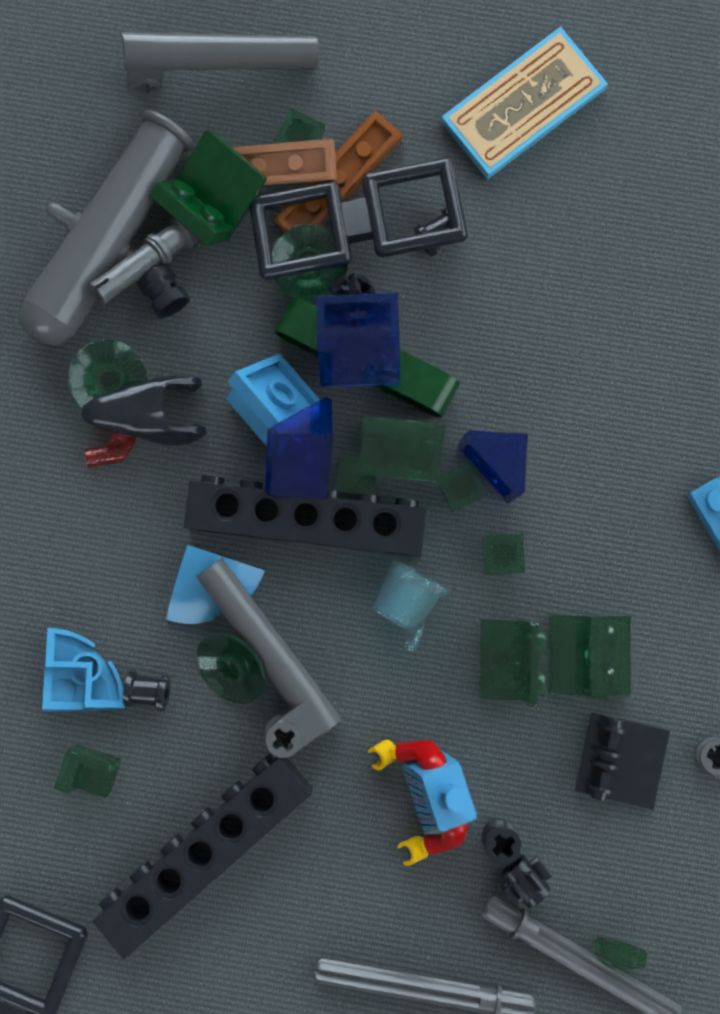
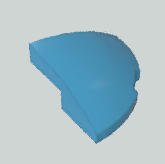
M187 545L174 585L166 620L176 623L197 624L216 620V616L222 614L196 578L198 574L219 559H224L250 595L259 586L265 570Z
M47 628L42 712L125 709L122 700L123 685L112 661L106 663L94 650L95 644L85 637L63 629Z

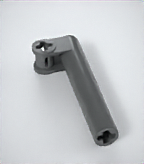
M122 32L124 68L127 70V90L132 95L139 97H149L160 93L163 70L317 69L319 62V45L316 36Z
M223 558L198 574L196 578L243 641L244 645L246 643L249 646L248 650L251 648L254 651L251 654L256 653L258 658L254 659L260 660L264 673L288 705L266 724L265 743L268 751L279 758H288L294 755L312 740L333 728L341 719L340 714ZM281 729L284 733L290 731V740L286 743L282 739L275 741V731Z

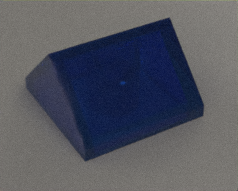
M324 397L268 428L265 492L268 495L327 498L333 441L331 399Z
M469 430L463 435L457 448L508 504L525 492L528 434Z

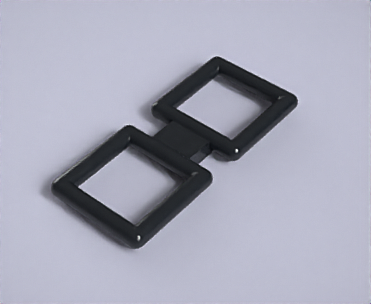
M441 158L367 173L362 178L365 198L342 202L340 188L335 181L258 195L250 205V214L261 278L273 280L347 265L352 259L350 244L373 240L375 253L381 258L465 241L468 237V231L452 160ZM440 175L451 228L389 240L379 187ZM326 198L335 251L274 263L266 210Z
M9 895L2 896L0 898V939L11 915L69 940L46 998H40L0 981V1014H57L88 936V931L86 927L29 903Z

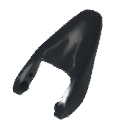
M170 375L116 389L86 402L82 407V418L86 423L94 427L158 444L171 446L189 444L207 434L206 427H202L199 424H192L190 427H172L164 416L163 395L165 389L196 391L202 387V379Z

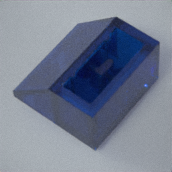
M398 293L316 296L320 386L400 384Z

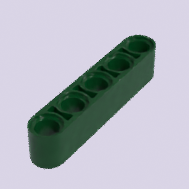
M292 297L274 331L276 335L290 344L437 418H443L460 385V382L452 375L297 297Z

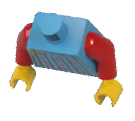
M386 739L371 747L368 753L376 752L381 758L372 764L373 769L382 770L396 760L401 763L423 834L426 835L424 838L414 836L398 844V848L406 846L411 852V859L403 862V864L411 866L424 860L429 854L434 855L460 846L467 834V822L476 819V812L459 762L441 751L436 743L429 740L400 742L395 746L393 742Z

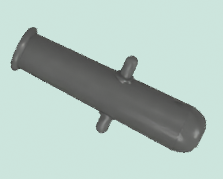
M148 109L141 114L143 124L82 213L77 212L75 215L58 203H50L46 208L47 214L65 226L68 234L48 261L34 285L23 298L18 314L19 324L23 330L45 345L58 347L68 342L78 332L84 318L96 301L90 294L87 285L133 253L130 251L131 246L129 244L155 202L150 196L157 182L167 181L183 153L194 149L191 137L179 125L159 112Z

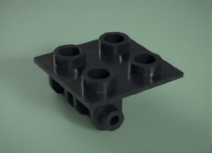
M591 712L575 791L589 794L591 798L600 801L610 799L654 810L670 731Z

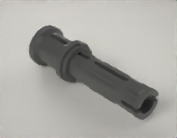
M172 217L169 220V225L160 232L148 234L143 241V246L96 280L90 282L87 285L90 294L95 300L101 297L98 303L106 305L109 300L140 279L147 271L159 265H169L174 255L184 248L190 249L194 247L197 242L195 234L178 219Z

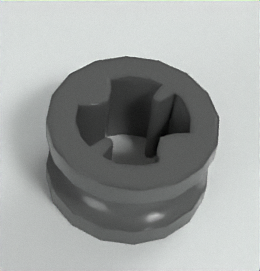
M704 738L695 749L696 762L703 770L720 776V762L715 761L716 766H712V760L707 758L709 749L716 751L715 746L717 745L720 752V738Z

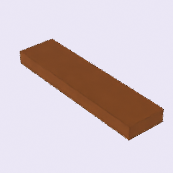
M374 111L335 153L337 180L330 181L338 183L342 202L347 201L362 185L363 176L374 172L403 140V134L377 111ZM327 181L308 182L305 186ZM326 198L286 206L273 220L274 225L284 234L288 233L293 242L294 240L289 231L294 229L300 247L303 249L295 228L301 227L305 247L302 226H308L309 243V226H315V236L316 228H322L329 221Z

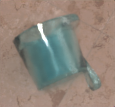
M393 558L372 609L387 620L411 631L412 634L405 648L409 651H415L419 646L427 616L442 595L451 597L453 590L415 568Z

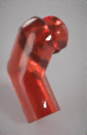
M114 432L106 446L85 449V459L88 468L123 462L136 444V437Z

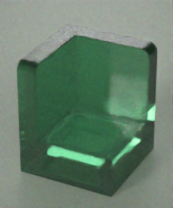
M77 744L66 750L53 789L69 794L78 788L107 797L111 793L122 759Z

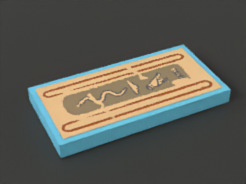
M559 27L444 114L441 118V123L488 180L605 91L608 83L566 32Z

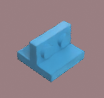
M280 353L236 371L227 381L233 389L225 399L274 456L284 452L305 428L320 421L329 412L328 408Z

